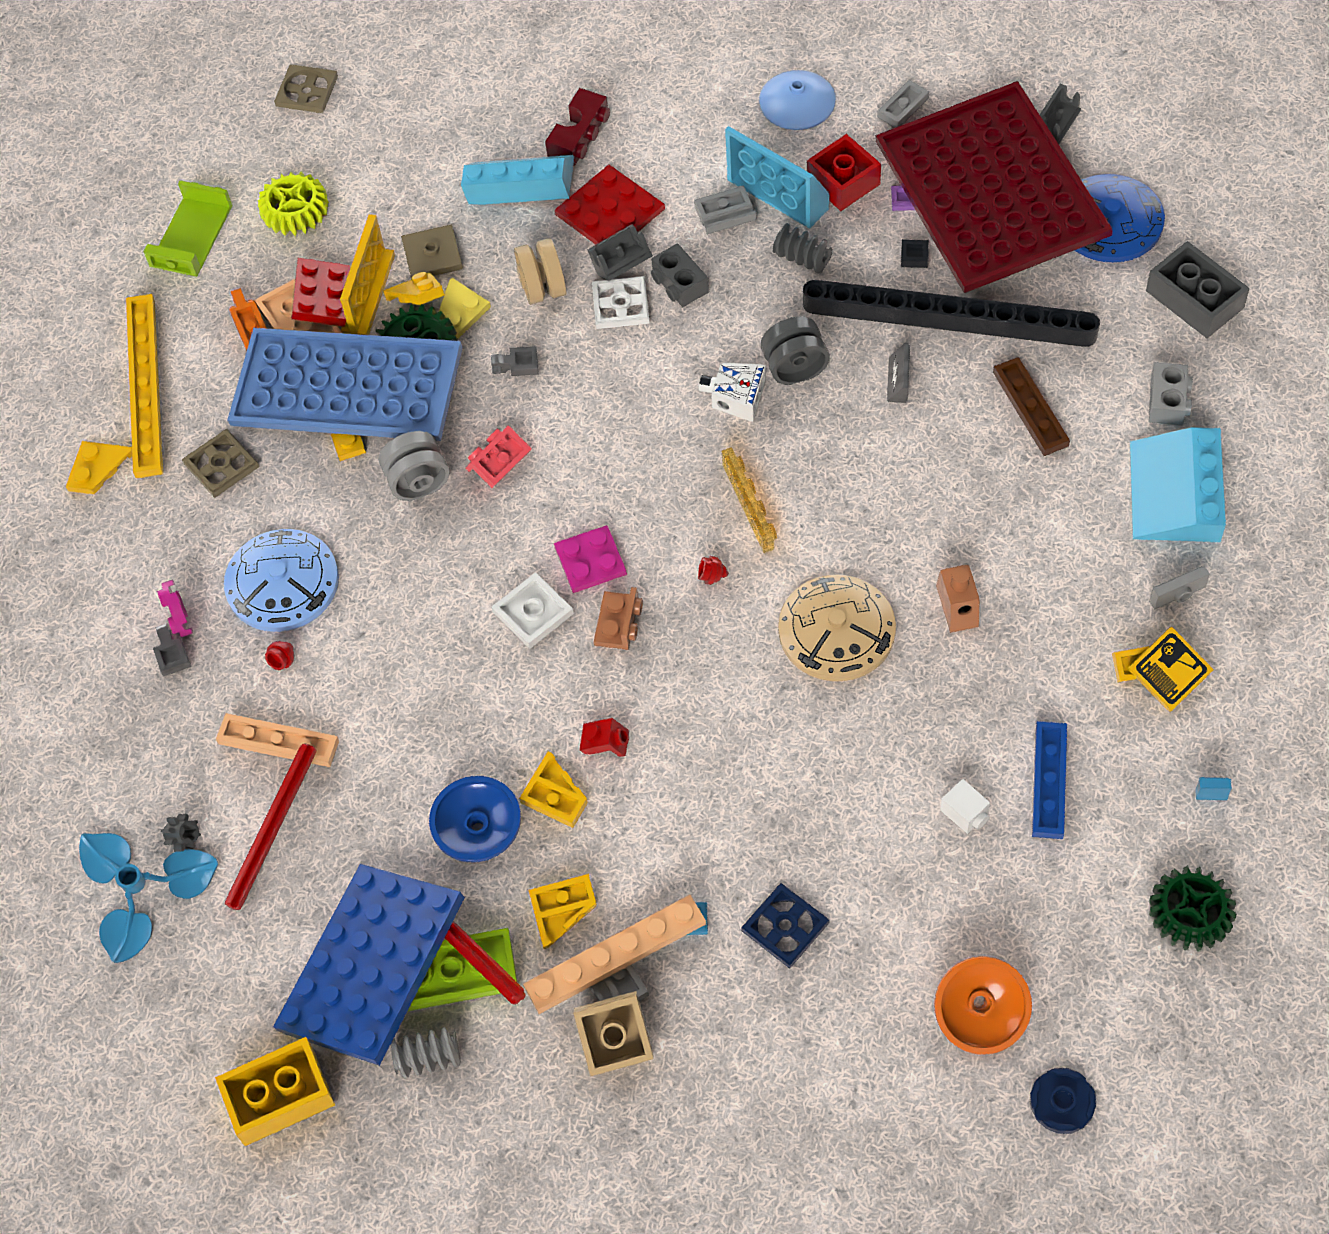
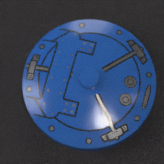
M1100 174L1082 179L1083 184L1112 227V236L1074 251L1096 261L1114 263L1138 258L1156 245L1163 232L1165 213L1160 199L1148 186L1136 179L1117 174Z

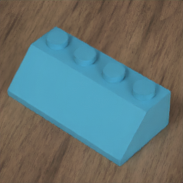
M564 155L470 163L464 165L461 187L468 204L486 205L569 199L574 156Z

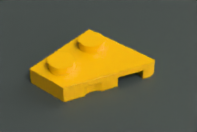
M82 441L66 484L67 490L70 492L95 494L103 486L104 482L118 471L117 467L127 457L129 459L132 457V447Z
M589 874L528 890L543 949L549 948L597 906Z

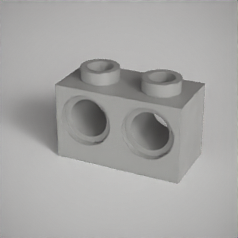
M1154 362L1150 384L1149 423L1183 426L1185 416H1190L1192 400L1187 399V393H1191L1193 377L1188 376V365Z

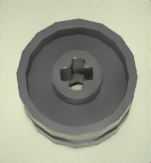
M805 316L791 317L776 323L764 333L761 339L762 352L765 359L769 362V369L777 383L792 385L818 376L830 361V354L821 339V333L813 319Z

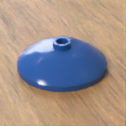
M469 776L449 784L436 797L429 814V827L437 846L446 855L463 862H482L500 855L513 843L521 825L520 806L514 793L504 783L486 776ZM477 823L483 825L482 829L478 831L472 829Z

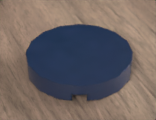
M1054 1068L1047 1071V1073L1034 1082L1030 1093V1108L1036 1120L1046 1129L1058 1134H1072L1083 1129L1092 1120L1096 1108V1094L1092 1085L1090 1086L1081 1073L1069 1068Z

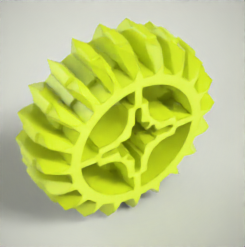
M292 171L289 176L281 174L277 180L271 178V184H264V191L259 192L258 208L260 217L268 228L272 227L275 233L281 230L284 236H286L291 231L296 236L297 230H302L306 234V227L309 226L315 229V222L322 223V216L327 215L329 202L326 190L319 180L314 179L311 174L305 176L302 171L298 175H294ZM310 196L311 200L307 202L306 199ZM278 203L279 208L276 210L275 206Z

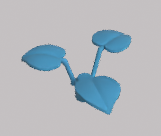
M111 833L81 834L79 854L85 873L91 880L102 884L110 882L115 877L117 884L125 891V897L129 906V912L123 909L110 912L104 917L100 925V940L111 961L120 963L131 959L146 946L152 935L151 919L144 913H135L133 894L140 892L144 888L146 880L169 881V889L173 895L183 899L193 898L201 894L209 886L218 867L217 859L199 850L185 849L183 852L176 851L164 860L163 869L167 876H158L149 872L142 873L135 865L128 864L131 859V849L128 842L121 836Z

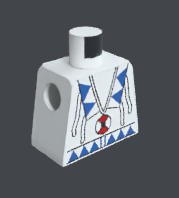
M722 363L717 377L701 376L699 391L712 393V408L753 422L766 381V365Z

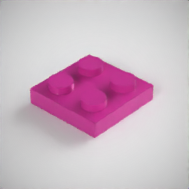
M607 525L554 543V548L573 593L627 575Z

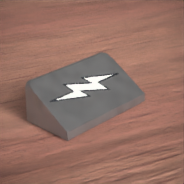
M904 343L889 357L887 402H908L909 343Z

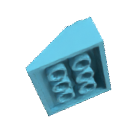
M729 126L725 129L728 181L738 187L744 185L748 193L809 229L829 210V193L814 175Z
M1191 427L1130 441L1133 539L1221 542L1226 526L1221 429Z

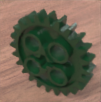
M423 304L420 305L418 311L415 310L413 305H410L409 312L405 313L400 308L399 316L390 313L392 319L390 322L382 320L385 328L375 330L378 336L458 341L455 336L457 332L454 326H452L453 324L450 319L446 318L442 311L437 313L433 306L427 311Z

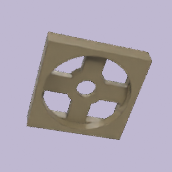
M290 64L274 100L275 106L323 113L338 78L337 71ZM298 75L307 76L305 82L300 85L291 83L292 78ZM318 77L324 78L327 81V88L315 86ZM304 88H311L309 93L302 92ZM286 93L298 94L297 102L289 99ZM313 96L319 97L314 101L308 102L309 98Z
M225 429L182 459L183 464L214 498L259 468L258 462L228 429ZM221 445L232 446L227 451H218L215 448ZM205 453L209 458V463L198 470L199 460ZM242 454L245 459L244 466L236 471L231 466V461ZM218 459H225L224 465H215ZM215 472H222L226 477L219 483H210L207 480Z

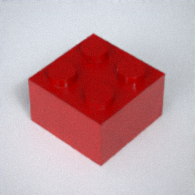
M847 133L807 160V172L814 175L828 191L829 201L840 211L846 209L881 183V163Z

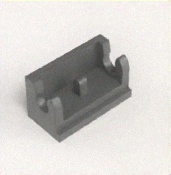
M1061 83L1040 114L1058 144H1060L1081 111V108H1079L1080 94L1076 92L1073 99H1070L1066 95L1068 92L1067 86Z
M633 225L624 228L587 249L596 273L607 281L616 278L653 256L643 233H638Z

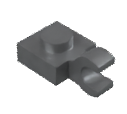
M537 346L509 348L510 355H491L492 374L506 373L508 370H511V376L539 375Z
M167 624L155 627L161 645L153 647L163 677L191 667L181 638L173 640Z

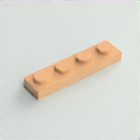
M225 713L216 737L219 745L294 760L300 745L306 743L317 750L311 764L325 767L331 766L339 744V739L335 735Z

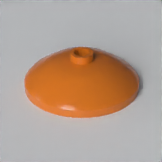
M978 956L965 959L947 971L935 993L934 1011L941 1031L955 1046L974 1054H993L1007 1049L1023 1035L1031 1018L1032 998L1026 981L1014 967L994 957ZM983 996L985 999L984 1004L980 1007L975 1006V998Z

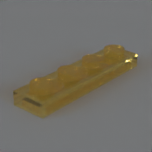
M732 447L722 450V466L762 552L766 553L774 550V539H777L776 530L772 522L767 523L765 519L766 510L761 500L757 501L755 498V486L752 479H747L744 474L746 470L741 456L736 457Z

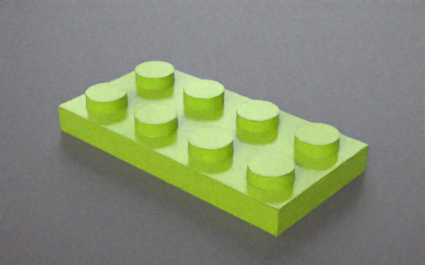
M509 928L469 935L517 982ZM445 939L408 1011L501 993Z

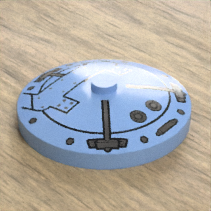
M295 529L269 531L254 537L234 554L224 576L225 596L235 615L247 625L271 632L293 630L316 619L330 605L338 587V567L331 550L316 536Z

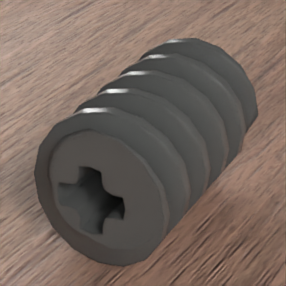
M786 223L776 236L773 244V253H776L778 257L786 256L788 261L795 260L797 265L804 264L806 269L814 268V271L818 274L822 273L832 256V247L827 249L828 241L823 239L818 245L817 235H814L809 241V233L807 231H804L801 237H799V228L795 227L790 233V224Z

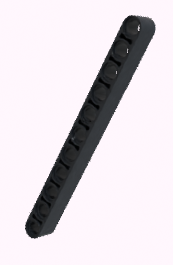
M810 280L803 286V308L808 313L1081 347H1089L1096 342L1100 326L1098 316L1085 311L823 280Z

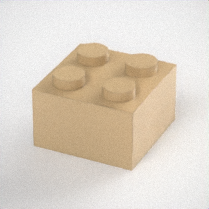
M636 991L574 1008L573 1014L590 1077L653 1059V1050Z

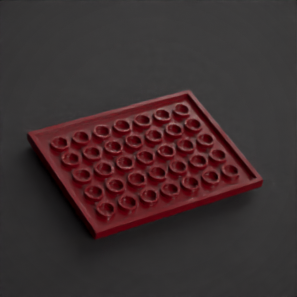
M1018 81L875 135L879 149L963 293L1112 236V227Z

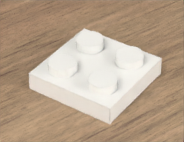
M536 572L492 606L493 613L529 649L574 614L573 608Z

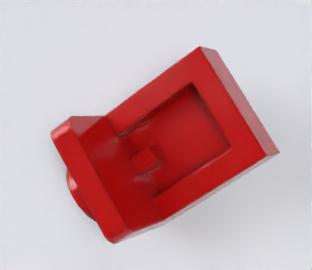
M613 718L584 723L580 751L584 754L612 751L619 757L626 756L629 730Z

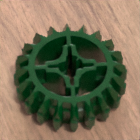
M1186 866L1183 868L1182 874L1174 869L1171 871L1170 877L1164 874L1160 879V884L1154 885L1152 890L1154 895H1151L1149 903L1152 905L1149 915L1155 917L1153 921L1154 928L1163 927L1160 933L1161 938L1167 937L1169 934L1173 936L1171 939L1172 946L1176 945L1178 940L1184 941V951L1188 950L1190 943H1194L1195 949L1199 951L1203 947V942L1211 949L1215 945V940L1222 942L1226 937L1225 933L1231 932L1233 928L1231 922L1235 921L1237 915L1233 911L1236 907V900L1229 899L1232 895L1231 889H1222L1225 883L1224 879L1216 882L1213 880V871L1205 876L1202 875L1201 867L1196 868L1195 873H1191L1189 867ZM1193 889L1202 891L1203 894H1202V893H1198V892L1194 891ZM1177 891L1179 894V904L1175 906V909L1169 910L1167 898ZM1215 905L1218 919L1209 925L1206 912ZM1181 922L1189 923L1192 927L1183 925Z

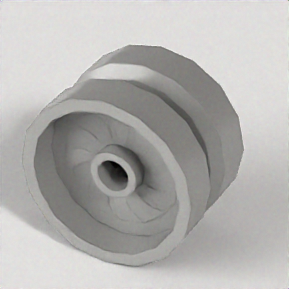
M414 431L397 436L384 446L378 457L379 464L384 476L387 477L392 494L399 500L413 501L437 492L447 482L450 475L448 465L441 455L435 437L428 432Z

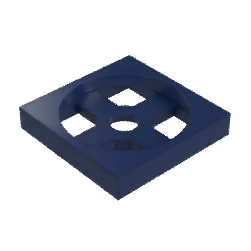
M780 883L741 927V931L790 969L827 927L830 920ZM778 902L795 903L788 912H779L771 906ZM806 911L810 915L813 929L809 934L798 926V920ZM762 915L773 923V929L765 938L758 931V922ZM782 920H789L792 925L790 929L782 930L779 927V923ZM790 936L799 943V946L792 951H781L776 947L783 937Z

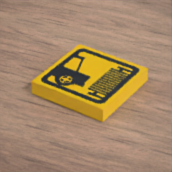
M1172 626L1127 668L1169 712L1214 670Z

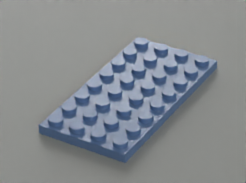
M253 328L227 421L230 426L389 438H396L408 432L423 431L434 436L436 441H441L463 346L461 341Z

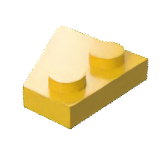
M426 272L417 273L411 277V280L383 290L387 301L398 297L400 303L416 305L445 296L442 285L431 273Z
M549 751L519 798L521 804L574 828L588 804L586 796L574 785L572 778L566 770L564 771L555 756Z

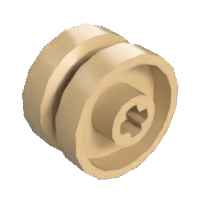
M551 238L537 241V259L529 245L525 244L514 247L518 277L530 305L543 302L545 297L543 284H545L546 290L552 298L566 295L563 272Z

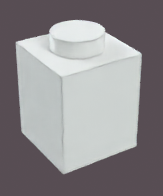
M962 779L941 799L940 810L968 834L973 828L979 830L986 824L990 817L988 815L990 802Z

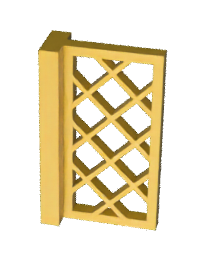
M369 214L340 298L346 318V325L341 328L343 334H370L395 257L394 250L385 249L376 215Z

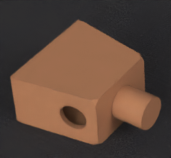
M961 565L940 570L936 587L950 633L979 627L980 600L970 566ZM962 606H964V611H966L964 613L958 612Z

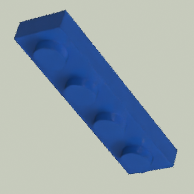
M1036 722L1032 837L1064 838L1067 723Z

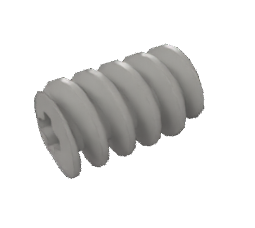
M442 1028L440 1038H437L433 1030H430L428 1041H424L421 1034L417 1033L415 1043L413 1044L407 1035L403 1038L402 1046L398 1045L395 1038L391 1043V1054L396 1075L399 1070L404 1078L409 1077L411 1067L416 1075H421L423 1065L426 1066L430 1073L435 1071L436 1062H438L442 1070L447 1069L449 1059L454 1067L460 1066L461 1060L455 1030L453 1035L450 1036L446 1028Z

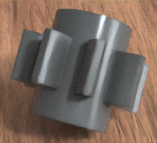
M178 814L177 817L166 818L168 824H166L164 829H161L165 839L164 845H174V852H183L185 848H195L194 842L201 836L197 826L198 820L188 821V814Z

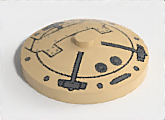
M827 575L812 579L791 593L781 609L778 631L784 653L798 669L821 680L848 681L869 674L885 661L894 644L896 621L890 603L873 585L852 576Z

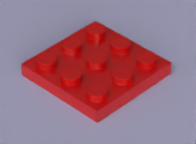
M608 164L554 211L557 217L596 245L630 225L635 226L637 232H639L665 210V204Z

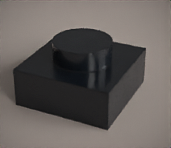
M902 239L901 267L928 268L929 240Z

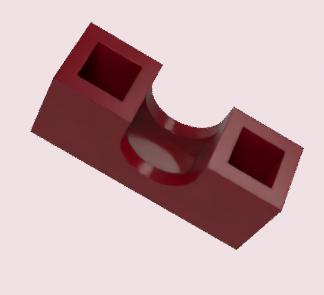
M583 88L578 89L568 105L570 121L577 124L574 126H563L556 123L545 141L547 157L573 155V166L576 165L579 159L585 157L590 141L596 140L602 122L606 123L610 116L607 96Z

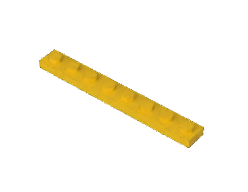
M153 294L126 298L132 460L135 478L163 474L155 299Z

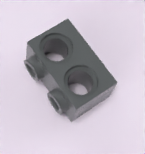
M678 243L651 258V276L656 284L662 283L672 302L677 301L683 308L709 293L708 277Z

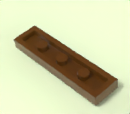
M1016 357L993 367V374L1043 456L1069 447L1070 439L1020 358Z

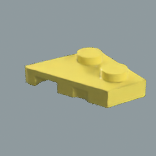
M451 278L439 311H442L445 317L450 319L453 324L452 326H454L457 332L455 336L459 339L491 308L489 301L454 278Z

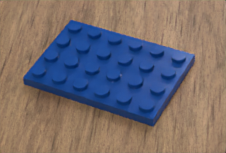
M360 864L273 1028L278 1032L297 1039L307 1037L308 1041L312 1044L380 1066L465 899L460 891Z

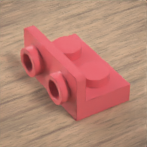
M509 425L502 432L497 428L486 439L489 444L483 450L478 447L468 457L471 462L465 469L468 472L473 469L491 488L532 449Z

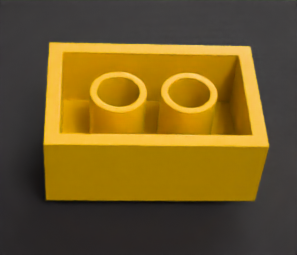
M307 1037L215 1077L236 1136L244 1146L335 1106L314 1049Z

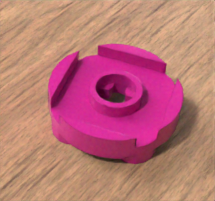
M174 580L161 583L162 589L157 591L162 606L169 607L172 616L167 619L173 635L179 633L181 637L193 634L192 627L189 629L185 627L188 615L179 591L172 592L170 586L175 585Z

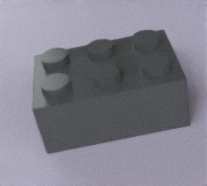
M1187 241L1150 270L1146 292L1205 338H1209L1244 309L1250 288Z

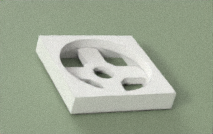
M645 276L592 282L596 329L650 323ZM624 286L631 287L640 294L629 295V293L625 292ZM614 287V293L610 297L600 298L604 292ZM619 298H623L626 301L623 305L615 303ZM630 306H643L638 315L627 316V309ZM613 308L616 310L617 317L606 318L600 313V309Z

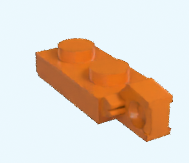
M241 288L231 291L235 305L231 306L229 310L247 351L253 328H267L255 300L246 301Z

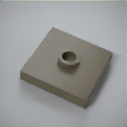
M452 224L401 236L411 277L420 272L431 273L435 276L463 269Z

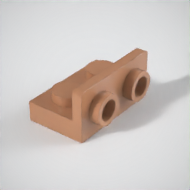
M631 587L630 594L604 591L594 637V646L629 650L630 641H636L638 624L634 623L635 616L641 615L643 599L638 597L636 587Z

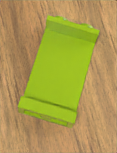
M180 180L178 186L183 199L159 246L147 244L143 252L149 267L197 277L233 205L228 191L225 189Z

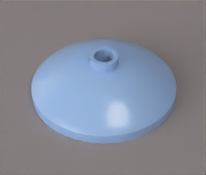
M792 70L774 76L763 86L759 97V104L763 115L776 126L790 130H803L824 122L834 110L836 97L833 87L822 76L810 71Z

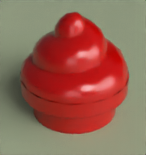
M709 556V558L703 557L698 568V579L703 580L705 584L712 585L714 582H719L721 578L728 576L729 572L718 557Z
M272 642L267 647L265 660L275 670L288 668L294 661V648L288 642Z

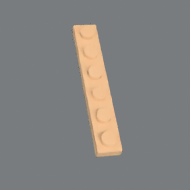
M688 895L523 984L524 989L538 1014H541L706 925V920L691 895Z

